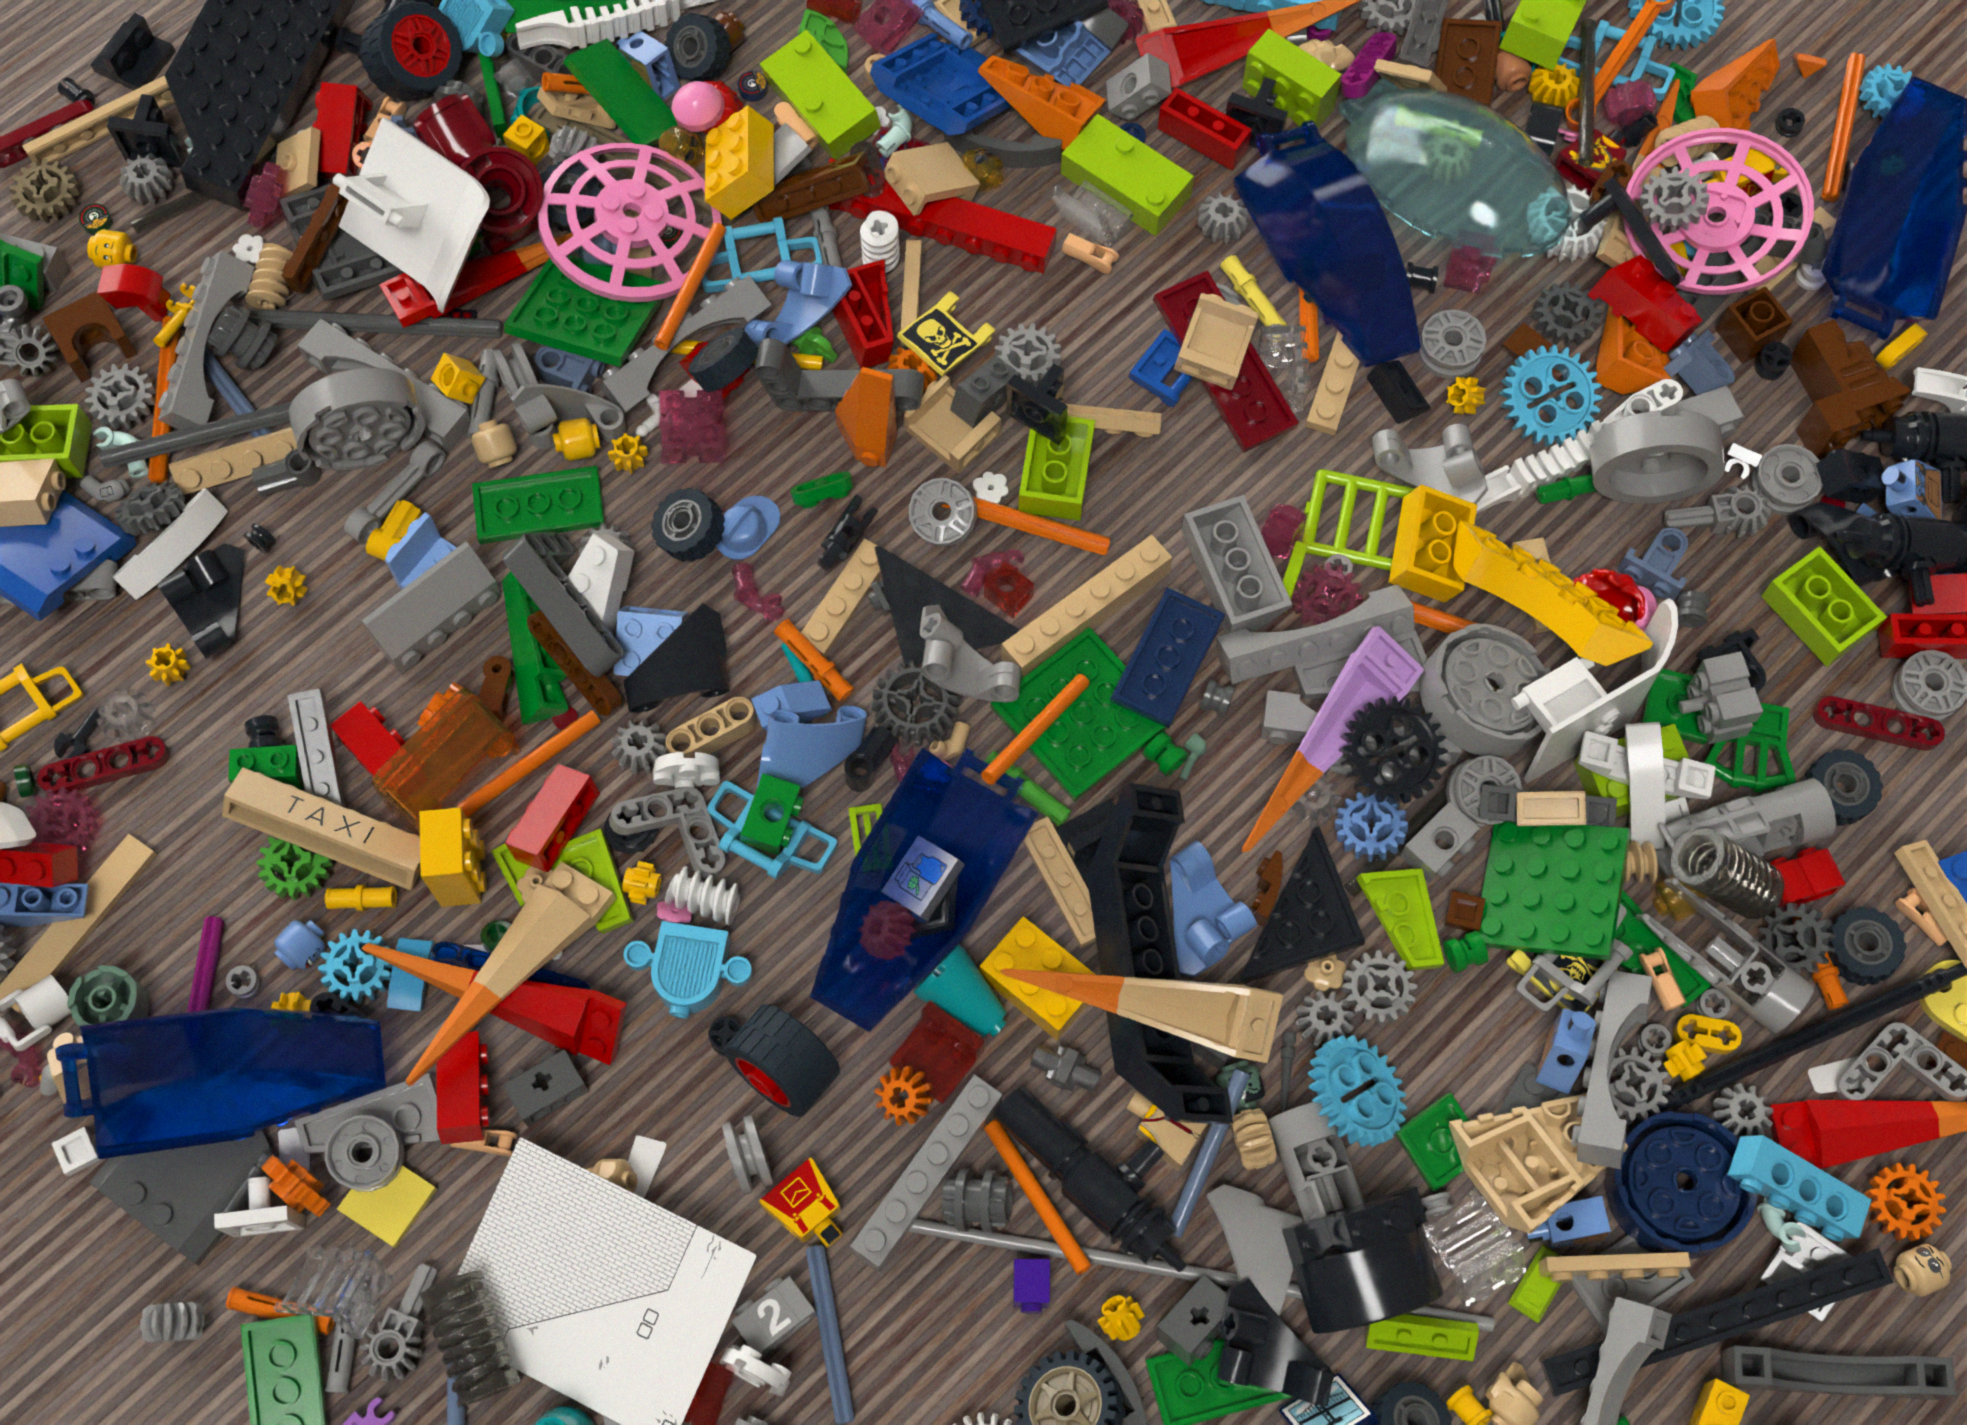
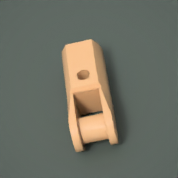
M387 96L363 136L365 142H373L382 117L391 121V116H388L389 113H392L391 115L405 116L407 104L404 102L396 103L392 97Z
M780 102L775 106L774 113L778 123L781 126L784 123L788 124L811 149L815 148L819 143L817 136L799 117L792 106L787 102Z
M1072 233L1068 234L1062 247V253L1080 260L1104 274H1109L1112 271V263L1116 262L1119 258V254L1115 250L1092 243Z
M1910 888L1907 892L1908 896L1904 899L1899 898L1895 902L1896 907L1940 947L1948 938L1918 890ZM1916 906L1924 913L1923 915L1915 909Z
M1655 948V952L1649 955L1639 954V961L1646 975L1653 977L1652 986L1664 1011H1670L1687 1003L1662 948ZM1661 965L1664 973L1656 976L1653 967Z
M484 1128L483 1141L453 1143L450 1145L456 1148L511 1157L513 1151H510L512 1141L517 1139V1134L505 1130ZM491 1136L499 1137L497 1147L489 1146Z

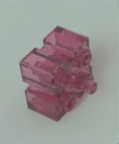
M684 390L659 391L658 422L661 464L686 463L687 456H698V463L724 462L726 444L724 424H722L724 413L722 390L714 392L697 390L696 397H685Z

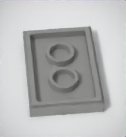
M1628 1235L1599 1255L1648 1254L1651 1252L1635 1243L1634 1239ZM1685 1269L1679 1272L1680 1277L1659 1279L1657 1273H1644V1278L1637 1280H1623L1622 1274L1608 1275V1280L1587 1281V1276L1583 1275L1573 1276V1281L1568 1283L1606 1337L1609 1326L1608 1316L1611 1308L1614 1306L1616 1297L1655 1308L1695 1280L1689 1271Z

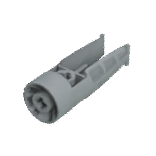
M1814 778L1779 787L1774 792L1760 796H1746L1682 817L1666 825L1659 823L1658 828L1668 845L1663 849L1655 850L1658 865L1665 877L1670 879L1673 878L1674 874H1684L1761 857L1765 855L1764 852L1792 844L1799 846L1831 837L1836 827L1835 810L1827 790L1820 781Z
M1677 878L1665 879V885L1746 951L1741 955L1719 936H1716L1713 941L1708 943L1704 951L1729 971L1724 975L1649 914H1637L1635 916L1636 920L1643 921L1693 970L1770 1033H1778L1788 1026L1809 1002L1814 992V986L1742 927L1681 885ZM1759 953L1771 962L1775 968L1770 971L1767 965L1762 962L1752 961V959ZM1748 970L1756 971L1753 975L1757 978L1755 983L1747 982L1750 978L1746 975ZM1734 983L1738 989L1749 991L1751 994L1745 1001L1727 985Z
M1315 1102L1285 1111L1268 1120L1292 1194L1297 1199L1304 1221L1321 1218L1336 1211L1365 1203L1355 1179V1172L1342 1137L1339 1138L1337 1135L1338 1127L1336 1125L1330 1128L1327 1126L1329 1117L1327 1115H1319L1323 1106L1322 1103ZM1329 1247L1324 1251L1323 1257L1339 1254V1251H1332Z

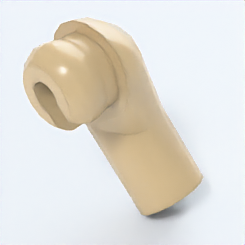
M955 722L950 739L944 741L934 740L930 744L929 753L932 755V758L934 760L947 761L959 756L964 750L970 726L963 722Z

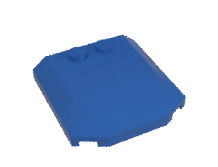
M930 33L874 62L871 67L870 75L881 93L899 103L903 109L913 112L924 119L927 124L935 126L949 136L965 133L1011 107L978 73L979 67L988 59L986 56L970 46L965 50H960L953 43L947 44L938 41V34Z
M62 490L56 503V509L52 512L47 524L0 527V595L38 621H42L64 603L63 593L106 559L116 562L136 546L135 537L129 533H124L123 529Z

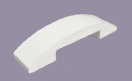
M206 488L202 489L182 509L183 513L139 555H134L112 576L135 600L147 593L179 566L206 539L228 512Z
M1660 722L1625 724L1630 842L1637 841L1641 846L1643 842L1649 841L1655 849H1663L1665 838L1658 828V824L1664 823L1665 825L1666 820L1664 762Z
M1585 731L1578 763L1599 775L1629 785L1626 747L1617 745L1618 739ZM1663 758L1665 794L1696 799H1709L1711 797L1716 766L1687 758H1682L1679 762Z

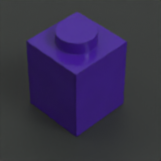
M1014 1259L1013 1308H1021V1313L1024 1314L1042 1313V1308H1049L1050 1259Z

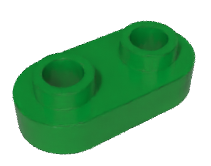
M843 471L800 483L794 486L790 492L795 505H801L802 508H811L818 505L820 500L830 497L832 499H839L847 496L849 490L854 487L851 473Z

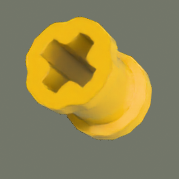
M1470 1385L1459 1389L1446 1402L1447 1409L1449 1411L1454 1410L1466 1425H1487L1494 1415L1490 1409L1486 1410L1472 1394L1473 1389Z

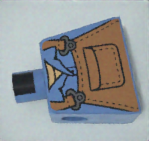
M643 31L637 32L630 38H620L618 40L616 49L662 101L680 88L669 49Z
M1909 460L1889 466L1883 472L1881 479L1886 484V506L1891 513L1942 520L1940 470L1919 460Z
M1562 1009L1548 1031L1535 1082L1569 1094L1588 1057L1596 1026V1021L1587 1013ZM1559 1055H1568L1565 1059L1567 1061L1566 1065L1558 1062L1557 1057Z
M1598 1196L1565 1203L1531 1234L1526 1233L1528 1243L1548 1240L1551 1249H1559L1606 1241L1611 1230L1603 1197ZM1564 1221L1570 1226V1230L1562 1231L1557 1227L1556 1223Z

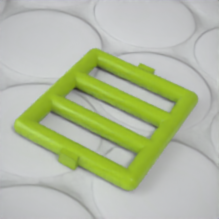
M1319 469L1315 475L1310 502L1307 501L1304 517L1307 518L1302 542L1308 544L1306 553L1326 558L1336 554L1344 555L1354 564L1391 571L1392 558L1377 555L1388 496L1403 499L1415 488ZM1327 483L1345 486L1333 546L1315 542ZM1358 489L1376 493L1365 552L1346 549Z

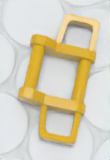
M21 663L13 668V673L0 680V696L22 683L39 708L0 733V752L8 748V743L44 720L50 721L58 716V713L84 698L83 691L67 669L60 666L33 678ZM64 676L73 689V694L56 705L51 706L38 686L56 677Z

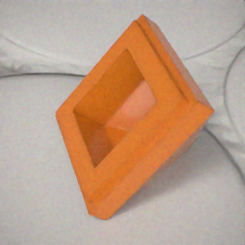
M1798 52L1793 55V59L1804 79L1827 64L1826 59Z

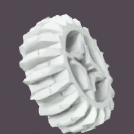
M1563 183L1557 190L1550 186L1546 193L1541 192L1536 200L1531 203L1530 211L1526 216V233L1531 234L1530 243H1538V252L1546 250L1548 258L1556 255L1560 263L1564 260V257H1568L1571 263H1573L1577 256L1584 260L1588 254L1593 255L1597 251L1603 237L1601 232H1603L1602 229L1607 223L1608 216L1590 230L1585 226L1579 214L1590 207L1588 200L1590 196L1587 195V188L1578 191L1574 184L1570 189H1566ZM1558 210V212H1552V215L1545 216L1551 211ZM1589 230L1588 233L1577 237V234H1582L1583 231Z

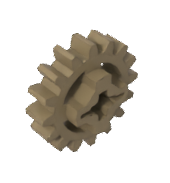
M44 159L40 166L33 161L31 162V169L27 170L22 167L20 170L23 175L21 177H13L16 185L9 187L13 194L10 198L22 216L27 214L31 221H34L37 216H39L42 223L46 222L48 216L58 220L59 212L68 214L69 211L66 207L77 204L73 196L80 195L76 187L79 185L78 181L69 167H62L57 160L52 166L47 159Z

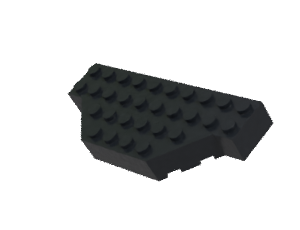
M206 0L164 75L193 146L180 170L187 189L243 211L274 154L277 144L281 141L356 0Z

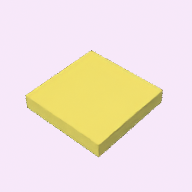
M402 1165L398 1176L386 1187L373 1192H358L351 1189L337 1210L396 1249L438 1189Z

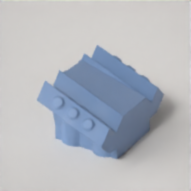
M1078 21L1020 47L1011 53L1042 75L1045 73L1054 76V82L1069 87L1071 82L1080 85L1111 51L1098 41L1082 22Z

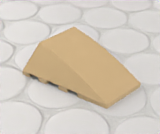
M1580 1095L1542 1102L1541 1107L1527 1109L1525 1106L1512 1108L1511 1113L1497 1116L1488 1113L1478 1115L1477 1120L1463 1122L1462 1119L1449 1122L1465 1173L1504 1225L1531 1234L1607 1168L1605 1166L1578 1162L1577 1147L1571 1146L1574 1125L1581 1126L1582 1117H1577ZM1625 1143V1147H1624V1152H1625V1151L1627 1150V1148H1628V1145H1627L1626 1143Z

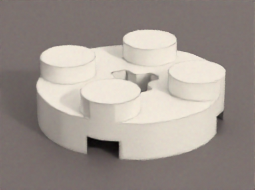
M684 752L665 754L655 760L653 782L657 785L675 786V789L717 785L720 783L719 760L715 756L695 752V758H684Z
M732 1344L730 1348L725 1349L719 1363L727 1364L725 1368L758 1388L760 1385L764 1386L767 1383L771 1385L769 1393L777 1396L784 1395L790 1383L788 1379L792 1374L788 1369L776 1363H772L770 1366L760 1361L762 1354L746 1345H742L740 1348Z

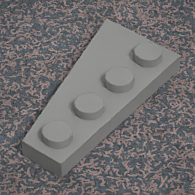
M1416 630L1392 637L1422 667L1424 666L1427 657ZM1358 647L1294 666L1293 672L1303 698H1327L1351 653H1354ZM1420 676L1408 693H1420Z
M430 1073L423 1075L411 1086H408L405 1081L294 1120L303 1152L307 1155L325 1153V1144L331 1132L342 1121L356 1115H372L387 1122L400 1134L403 1145L440 1141L437 1132V1091ZM364 1145L360 1149H367L372 1147L371 1145Z

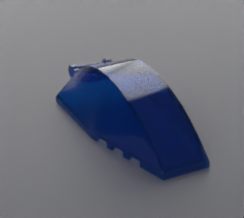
M1913 75L1854 164L1821 271L1833 291V299L1827 314L1828 317L1835 320L1842 318L1876 333V337L1884 341L1892 333L1895 320H1935L1938 317L1967 215V205L1963 204V190L1967 187V178L1963 177V163L1967 161V151L1964 150V136L1967 134V98ZM1846 301L1881 315V321L1846 307Z
M1312 120L1303 122L1300 127L1273 134H1268L1267 132L1257 134L1256 146L1262 158L1237 175L1233 180V184L1284 277L1289 283L1295 281L1305 293L1303 298L1309 304L1313 302L1324 314L1322 317L1323 321L1327 325L1333 324L1343 335L1341 341L1365 367L1419 352L1421 346L1417 320L1406 270L1387 218L1365 177L1342 151L1321 137L1316 124ZM1302 138L1307 142L1281 150H1276L1274 147Z
M921 748L852 861L848 882L840 899V907L835 923L830 931L825 955L822 956L812 988L811 999L870 1033L971 931L1040 815L1037 811L1014 803L1021 793L1026 780L1019 776L1015 779L1004 773L995 782L1008 790L1005 797L964 775L968 768L981 775L982 771L989 765L977 758L975 752L967 748L963 752L953 769L934 754L927 751V749ZM919 835L965 864L958 875L954 929L899 943L892 938L896 901L881 891Z
M228 1007L80 1026L83 1043L63 1044L55 1049L56 1059L61 1061L66 1103L63 1105L64 1116L76 1118L94 1115L98 1159L247 1139L255 1136V1131L274 1124L280 1127L288 1124V1119L307 1112L313 1115L321 1112V1107L340 1100L346 1103L386 1088L380 1021L326 1011ZM76 1060H87L92 1099H81Z

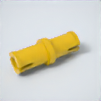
M365 884L356 885L355 888H327L325 892V905L328 910L356 908L357 911H366L367 908L376 907L395 908L397 905V890L394 886L367 888Z

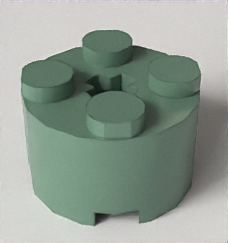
M101 965L97 967V970L89 972L84 977L79 976L69 990L67 1005L71 1010L75 1023L87 1033L96 1032L103 1039L108 1038L119 1041L124 1036L138 1032L148 1017L150 997L142 985L126 971L116 966Z

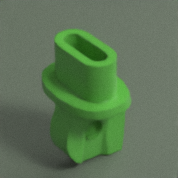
M813 326L791 342L792 345L798 347L801 354L824 356V359L831 363L838 357L837 353L833 351L831 343L822 336L821 328Z

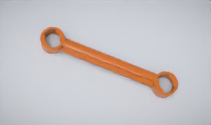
M1646 0V3L1583 96L1575 98L1567 104L1565 123L1570 130L1584 132L1593 126L1596 106L1659 13L1669 11L1675 5L1676 0H1667L1665 2ZM1576 108H1585L1589 119L1584 122H1576L1571 119V111Z

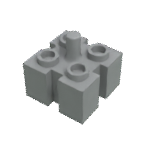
M1742 651L1704 659L1698 667L1697 673H1695L1687 686L1688 700L1680 701L1678 704L1682 714L1695 711L1701 712V715L1697 717V723L1700 732L1706 734L1709 744L1747 736L1753 728L1752 722H1757L1763 713L1755 687L1751 688L1748 680L1750 674Z

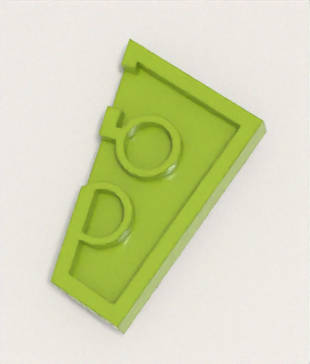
M600 828L570 840L551 867L554 871L562 861L610 890L616 897V900L596 923L595 927L602 934L634 922L625 893L622 891V884L604 831Z
M1423 868L1359 874L1356 879L1401 959L1406 961L1405 966L1407 970L1415 971L1442 967L1444 959Z

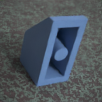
M820 680L779 685L751 699L762 728L766 731L769 715L775 710H787L799 716V723L809 722L833 710Z

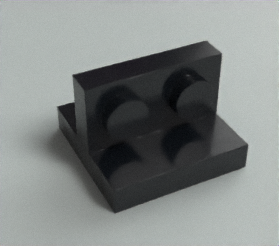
M134 13L127 22L120 26L90 65L94 72L134 91L152 82L176 51L172 44L153 36L145 18Z
M1265 77L1255 100L1232 92L1227 102L1226 115L1252 129L1249 146L1277 156L1282 146L1288 112L1275 107L1278 99V94L1274 93L1276 80Z
M141 94L133 119L109 117L106 127L125 161L127 159L136 160L138 153L144 158L149 153H152L156 158L161 157L168 167L182 168L186 157L154 96Z
M1053 363L1036 386L1015 374L1007 382L1006 414L1057 445H1060L1066 437L1068 406L1064 404V399L1062 398L1065 384L1063 383L1064 369Z
M1111 799L1055 828L1087 888L1086 873L1115 808V804Z

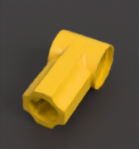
M397 500L382 527L375 528L370 534L366 543V553L385 561L390 547L395 543H399L406 535L410 524L423 515L421 510L410 502Z

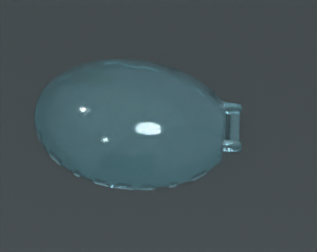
M1386 79L1377 81L1364 97L1346 99L1340 103L1339 111L1341 115L1351 122L1346 132V156L1351 169L1356 168L1361 175L1359 181L1364 187L1370 185L1377 192L1376 200L1411 227L1433 239L1437 237V234L1454 241L1452 247L1460 250L1462 245L1465 244L1482 249L1480 255L1504 258L1505 252H1521L1522 258L1538 255L1554 248L1565 238L1572 221V206L1559 170L1547 153L1525 131L1497 110L1473 98L1454 92L1436 89H1400Z

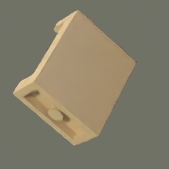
M948 142L892 152L883 171L885 179L914 216L920 215L927 202L952 197L972 202L980 186V182Z
M1201 293L1173 369L1232 390L1259 313L1254 312L1248 306L1226 302L1218 295Z
M944 375L939 381L935 380L927 387L925 394L922 396L919 409L904 411V430L960 474L1001 434V418L991 411L976 427L972 428L950 411L956 391L951 387V379Z

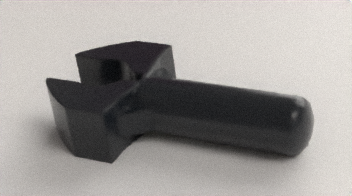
M94 707L75 733L65 735L60 732L54 742L55 754L61 759L71 746H74V750L66 759L90 753L91 751L86 747V739L104 717V711L101 708Z

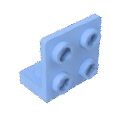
M425 512L419 519H415L410 524L406 535L400 542L390 547L385 562L398 587L403 589L457 547L440 536L431 515Z
M626 605L619 609L617 612L616 640L623 648L625 655L614 665V674L629 676L688 617V612Z

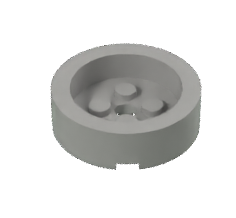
M382 368L352 369L324 377L303 389L292 401L288 413L297 450L301 458L305 461L307 459L315 461L316 467L328 470H355L387 462L390 460L389 454L399 449L406 452L414 446L421 438L425 429V420L413 382L399 372Z
M1661 410L1624 417L1598 431L1594 436L1595 442L1593 445H1590L1592 478L1595 489L1600 494L1621 502L1649 504L1686 498L1714 485L1723 476L1725 471L1722 436L1719 425L1705 415L1680 410L1679 416H1661Z
M1471 624L1467 625L1464 629L1449 634L1423 666L1424 671L1420 675L1419 681L1421 701L1426 713H1433L1430 719L1433 724H1441L1437 730L1443 736H1446L1450 742L1465 751L1479 756L1505 757L1522 750L1543 730L1527 706L1516 710L1511 703V699L1519 695L1524 687L1547 675L1551 670L1549 667L1544 668L1535 655L1537 650L1516 633L1496 625ZM1488 678L1495 680L1500 689L1493 691L1494 687L1490 685Z

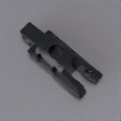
M858 495L853 497L820 545L825 551L816 564L825 571L831 568L837 558L842 562L845 560L857 540L878 513L876 508L871 507L863 515V519L860 522L852 517L854 511L861 505L862 498ZM842 531L846 533L847 538L843 536Z

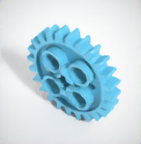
M1629 0L1627 7L1631 8L1628 16L1636 18L1646 0ZM1655 0V1H1657V2H1665V1H1667V0ZM1677 0L1669 11L1659 13L1647 33L1658 37V40H1660L1659 47L1661 48L1666 42L1670 43L1671 50H1674L1677 44H1680L1683 50H1686L1689 43L1697 48L1700 41L1707 43L1710 35L1714 36L1718 27H1720L1724 18L1722 15L1725 7L1721 6L1724 0ZM1675 13L1678 14L1675 20L1676 27L1673 25V18L1675 16Z
M1542 345L1537 349L1536 354L1530 349L1525 353V358L1519 356L1515 360L1517 367L1511 365L1506 370L1512 377H1505L1501 381L1508 388L1499 392V395L1507 397L1508 400L1501 404L1500 407L1510 409V413L1505 416V420L1515 419L1516 422L1512 430L1520 427L1524 429L1521 438L1524 439L1532 434L1533 444H1537L1544 438L1545 447L1550 446L1554 439L1558 446H1561L1566 438L1571 437L1572 441H1574L1577 432L1583 429L1587 432L1585 425L1591 426V423L1595 422L1591 415H1596L1601 409L1593 404L1601 401L1603 397L1594 394V391L1600 388L1601 384L1592 383L1591 379L1597 375V372L1587 373L1586 369L1590 364L1589 361L1583 364L1578 363L1580 353L1571 358L1569 357L1568 347L1559 354L1556 345L1550 347L1547 353ZM1552 369H1557L1561 372L1563 376L1562 382L1553 378ZM1525 382L1534 385L1536 389L1535 395L1527 393L1524 387ZM1569 383H1574V388L1564 391L1557 397L1550 398L1532 409L1527 408L1528 403L1542 398L1547 393L1551 394ZM1567 396L1572 397L1576 401V410L1571 409L1567 405ZM1539 410H1544L1549 414V423H1545L1540 419Z
M1342 1035L1323 1044L1322 1048L1315 1051L1317 1057L1310 1060L1314 1069L1309 1071L1308 1075L1315 1080L1314 1083L1309 1085V1089L1316 1091L1318 1095L1312 1101L1322 1103L1323 1108L1320 1110L1319 1115H1327L1329 1117L1327 1126L1330 1128L1336 1125L1339 1138L1348 1134L1349 1144L1358 1141L1360 1147H1365L1369 1144L1371 1147H1375L1393 1138V1134L1401 1129L1399 1124L1405 1122L1401 1112L1407 1110V1106L1400 1102V1099L1405 1097L1406 1093L1398 1090L1397 1086L1402 1083V1080L1393 1077L1392 1074L1396 1070L1395 1066L1387 1067L1388 1056L1379 1057L1376 1045L1368 1049L1367 1040L1362 1039L1357 1042L1355 1035L1347 1039ZM1370 1079L1374 1080L1375 1084L1345 1103L1341 1102L1342 1096Z

